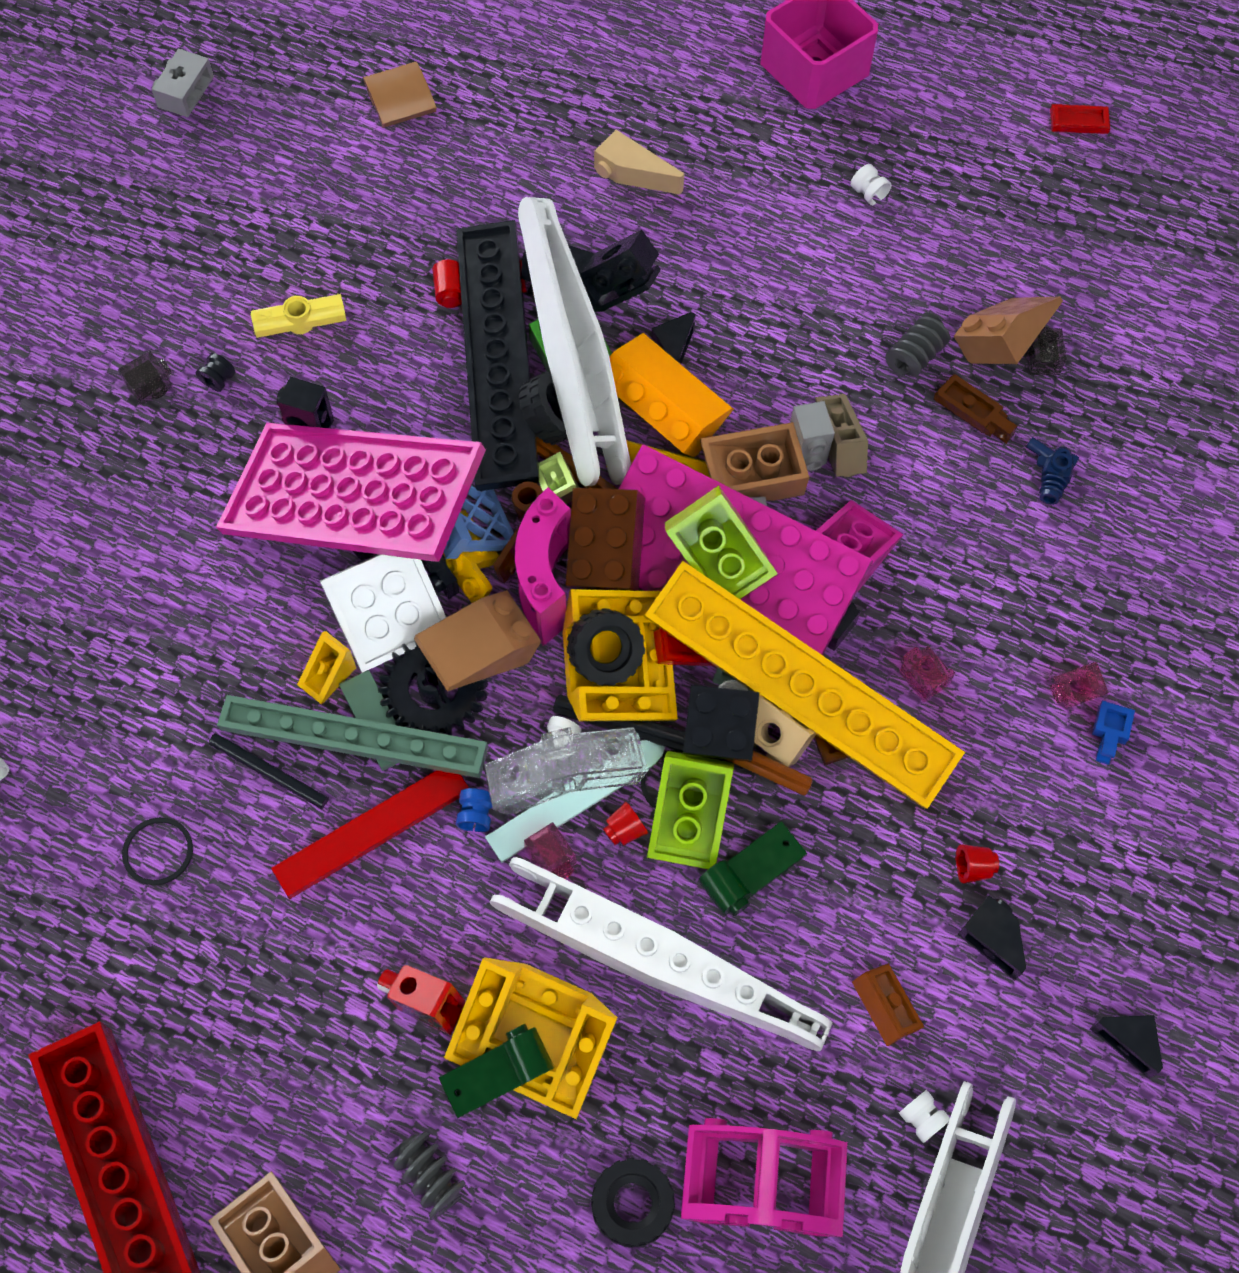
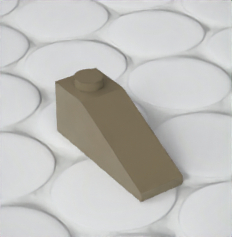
M846 394L815 397L816 402L825 401L835 432L828 459L836 477H852L856 474L867 473L868 439Z

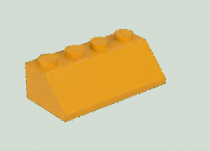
M644 333L613 351L609 356L617 396L686 455L691 457L697 456L702 450L701 438L712 437L734 410V408Z

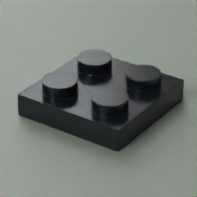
M691 685L683 754L752 762L760 692Z

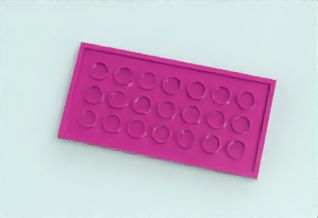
M266 423L216 528L225 535L439 562L486 449L481 442Z
M642 444L619 489L638 490L645 497L639 588L644 591H662L681 562L684 561L688 564L666 533L665 522L719 485L778 573L740 600L823 655L873 560Z

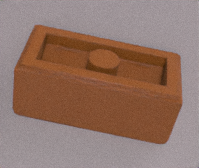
M889 963L869 970L852 981L886 1046H890L924 1028L922 1021Z

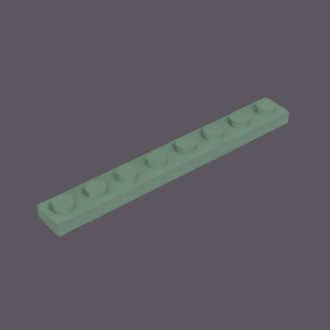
M226 695L217 723V727L221 731L481 778L489 747L485 741Z

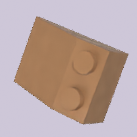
M1061 296L1010 298L969 315L963 321L954 338L967 361L972 364H1018L1063 300Z
M793 422L701 438L700 442L710 478L747 497H766V500L770 501L805 494L809 474Z
M507 590L480 598L416 634L414 637L415 642L447 692L524 666L530 662L541 643L540 638Z
M272 1171L208 1220L241 1273H337L341 1270Z

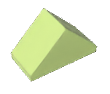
M558 452L538 463L539 483L543 491L549 487L567 504L572 501L573 488H579L563 455L561 452Z

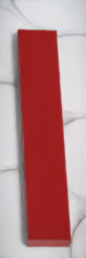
M436 770L283 860L271 869L290 900L460 798L461 790L468 789L469 787L460 774Z

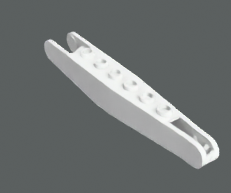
M525 197L520 202L518 218L526 250L543 345L577 476L580 483L584 486H593L598 482L600 466L596 447H601L611 481L616 485H621L631 466L610 357L601 327L558 221L553 201L547 198ZM593 432H598L599 436H594Z
M517 857L511 859L509 866L515 873L546 887L547 890L536 912L519 905L505 896L493 895L490 904L497 910L649 986L785 1037L814 1051L822 1050L832 1026V1021L824 1015L801 1005L662 925L526 860ZM555 893L569 899L558 922L544 917ZM764 1001L791 1016L789 1021L785 1022L760 1012L759 1009L762 1002ZM818 1030L823 1031L821 1038L816 1036Z
M963 1082L911 1232L900 1273H965L1016 1105L1015 1098L1008 1096L1004 1100L993 1139L961 1128L973 1096V1084ZM957 1140L972 1143L989 1150L983 1170L951 1159Z

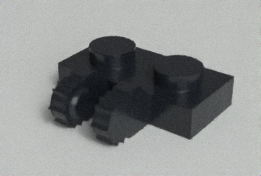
M443 554L439 562L421 560L424 567L430 573L428 577L437 593L443 591L448 599L459 593L457 578L448 568Z

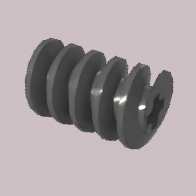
M930 312L923 313L922 317L893 345V348L886 352L885 358L888 366L900 375H919L922 368H925L929 361L935 358L936 353L943 349V345L950 342L949 331L938 316Z
M429 1131L415 1134L403 1141L390 1152L387 1158L398 1157L394 1163V1168L397 1171L407 1169L402 1179L405 1183L416 1181L411 1192L414 1196L425 1193L420 1204L423 1208L434 1206L429 1214L430 1219L434 1220L461 1199L460 1192L466 1183L462 1180L452 1184L451 1179L457 1170L455 1167L446 1171L442 1170L448 1158L446 1155L436 1159L433 1157L439 1145L435 1143L427 1147L424 1143L430 1136Z

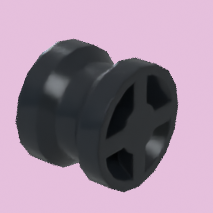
M210 353L207 357V364L198 368L196 376L204 385L217 392H221L225 387L226 379L232 378L236 371L227 359L219 354Z

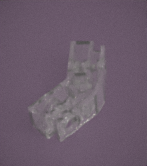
M571 727L543 733L541 734L542 741L485 764V775L492 808L506 815L517 814L570 792L636 785L648 772L639 733H635L634 727L572 733Z

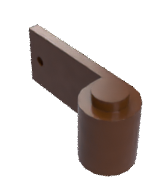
M523 482L517 485L512 492V502L520 522H522L531 504L543 492L541 487L534 482ZM534 518L532 521L538 523L540 519ZM520 525L493 564L499 581L504 584L510 575H513L516 571L515 544Z

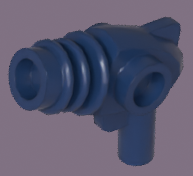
M1032 437L1026 448L1039 456L1036 463L1037 466L1043 468L1039 491L1040 500L1050 505L1057 504L1072 478L1073 468L1077 464L1079 457L1072 454L1067 447H1059L1052 450Z

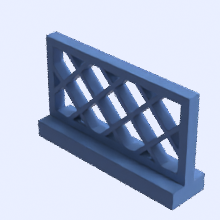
M471 485L468 495L476 499V502L473 504L465 499L462 508L469 512L466 517L459 513L443 552L446 559H457L462 552L502 551L514 532L494 489L481 492ZM482 503L491 509L493 517L480 509L478 505ZM472 516L487 524V529L485 530L470 520ZM493 528L502 534L505 540H500L491 534V529ZM469 531H471L481 539L471 540L472 538L470 536Z

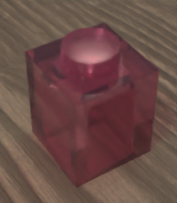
M554 822L524 840L525 851L536 866L564 879L574 872L573 867L576 865V855Z

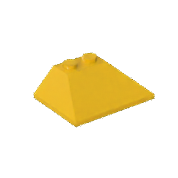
M571 589L569 591L562 635L567 697L579 721H676L678 719L673 665L658 664L654 632L661 628L644 617L661 591ZM602 608H606L626 615L641 629L640 633L644 636L645 640L643 642L645 654H643L641 666H638L636 669L637 672L633 676L628 677L627 681L616 683L614 686H608L607 684L601 686L587 680L571 665L569 661L570 656L567 653L566 646H568L569 642L567 638L568 634H571L572 626L580 620L582 615H587L595 609L602 610ZM612 631L598 633L592 639L590 645L592 657L599 663L614 661L621 652L619 636Z
M484 957L444 1058L462 1066L508 1041L507 1032L523 1024H526L528 1030L535 1027L555 1068L513 1090L577 1119L618 1017L592 993L524 963Z

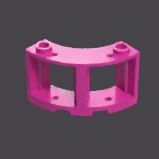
M549 487L536 498L524 515L515 544V565L521 607L524 616L540 638L543 646L559 634L564 626L567 610L566 593L556 582L553 572L559 558L569 547L571 521L570 507ZM534 518L540 519L538 523H534L532 520Z
M705 1118L704 1125H689L681 1219L714 1225L750 1227V1224L770 1226L774 1230L808 1236L843 1237L848 1142L832 1139L833 1132L825 1130H810V1134L757 1127L727 1125L726 1120L718 1118ZM719 1141L758 1143L753 1207L714 1204ZM780 1146L812 1151L809 1214L776 1210Z

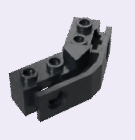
M643 230L596 253L568 245L594 312H603L649 290L661 270L658 265L652 267L659 253ZM525 250L522 259L521 279L531 282ZM531 284L528 288V294L534 295Z

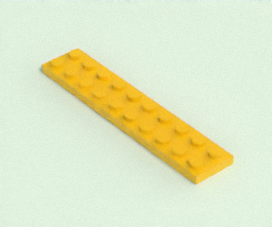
M684 561L678 566L644 615L646 619L753 692H760V695L780 710L782 709L791 715L794 720L816 732L817 736L924 809H928L965 754L963 750Z

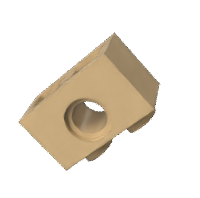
M760 695L754 747L760 746L768 752L766 757L790 767L796 764L816 736V732L806 728L794 720L791 715L782 709H778ZM770 723H774L780 728L781 736L779 740H774L769 736L768 726Z

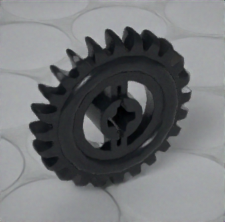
M416 642V647L413 651L406 644L402 645L405 651L404 657L392 652L393 661L396 665L384 663V669L390 676H379L380 682L387 687H379L378 693L385 697V699L380 701V705L388 706L390 709L386 712V717L393 716L394 719L398 718L395 725L403 727L408 725V728L436 733L444 731L445 734L452 735V728L454 727L459 731L465 730L464 720L470 723L475 722V717L471 712L478 713L483 710L482 704L478 702L487 699V693L481 691L488 686L487 679L459 687L455 698L450 701L447 697L449 691L447 692ZM415 676H417V687L421 699L428 704H437L440 709L428 710L419 707L412 701L409 695V686ZM426 678L429 682H432L434 685H438L439 692L436 687L434 688L432 685H427Z

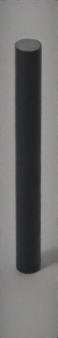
M214 733L209 740L210 746L318 808L323 809L329 801V797L219 734Z

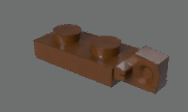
M953 374L935 393L933 400L981 433H985V435L990 437L993 434L1006 444L1015 435L1017 425L1007 419L1008 415L1003 411L1004 407L956 374Z

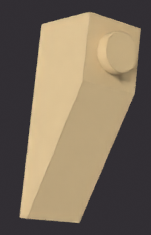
M615 130L594 151V168L605 179L610 178L619 184L679 195L683 192V172L618 130Z

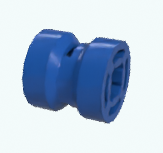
M468 788L461 790L459 803L462 805V808L457 813L455 825L462 830L473 831L474 823H476L475 832L489 831L491 818L488 816V813L493 807L494 795L482 789Z

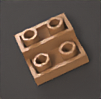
M417 61L363 77L382 128L436 112L437 107Z

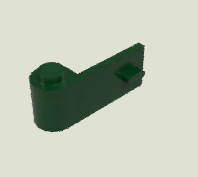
M781 821L729 861L722 860L713 865L698 879V882L723 915L731 913L733 916H736L750 905L749 898L803 859L807 853Z
M523 1024L507 1032L508 1041L438 1077L457 1119L555 1068L535 1027L528 1030L526 1024Z

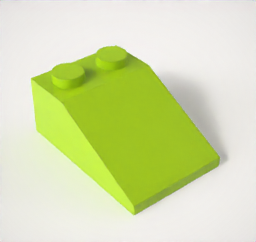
M719 485L665 522L666 533L688 564L739 599L778 574Z
M667 751L664 758L647 858L709 869L717 863L734 763Z

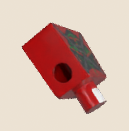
M404 965L399 974L389 969L384 970L377 984L379 990L388 993L387 998L399 1011L448 1035L452 1034L466 1002L451 983L408 965Z

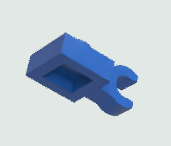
M1101 701L1092 735L1102 738L1095 761L1109 765L1111 758L1115 757L1117 744L1125 745L1130 737L1135 710Z

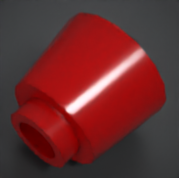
M626 801L605 820L608 825L603 828L614 846L619 842L625 846L648 833L637 814Z
M963 844L958 846L955 860L958 878L961 883L965 884L991 879L994 873H998L999 857L996 852H992L988 847Z

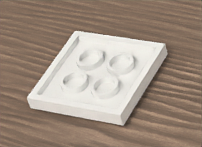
M379 554L320 581L362 673L393 659L392 652L399 656L404 654L403 644H406L411 650L415 649L414 637L416 634L447 618L424 565L419 559Z

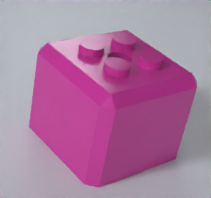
M786 0L766 13L760 64L805 108L810 110L816 109L869 76L878 33V23L853 0Z

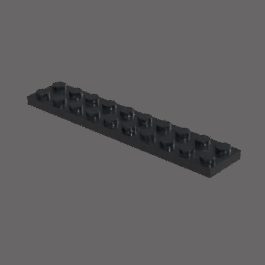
M515 220L456 228L471 437L473 442H481L486 449L475 475V487L478 491L514 487L523 482L539 483L536 434L531 431L523 417L519 399L521 386L531 378Z

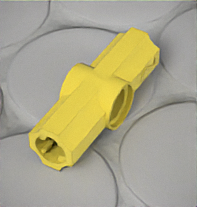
M341 294L307 300L302 296H292L283 305L251 311L256 338L290 331L295 334H305L313 327L347 321Z

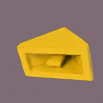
M322 632L297 685L320 704H323L339 687V684L343 683L356 669L351 650L328 632Z

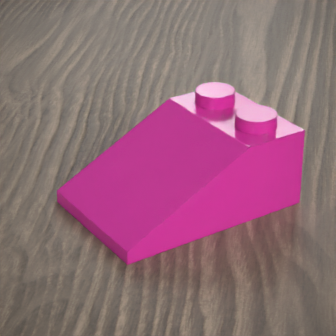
M852 500L816 530L873 560L858 591L903 536L901 532Z

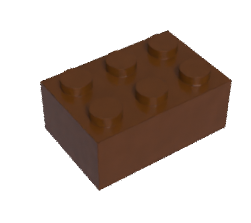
M573 488L565 586L570 589L639 591L645 497L638 490Z

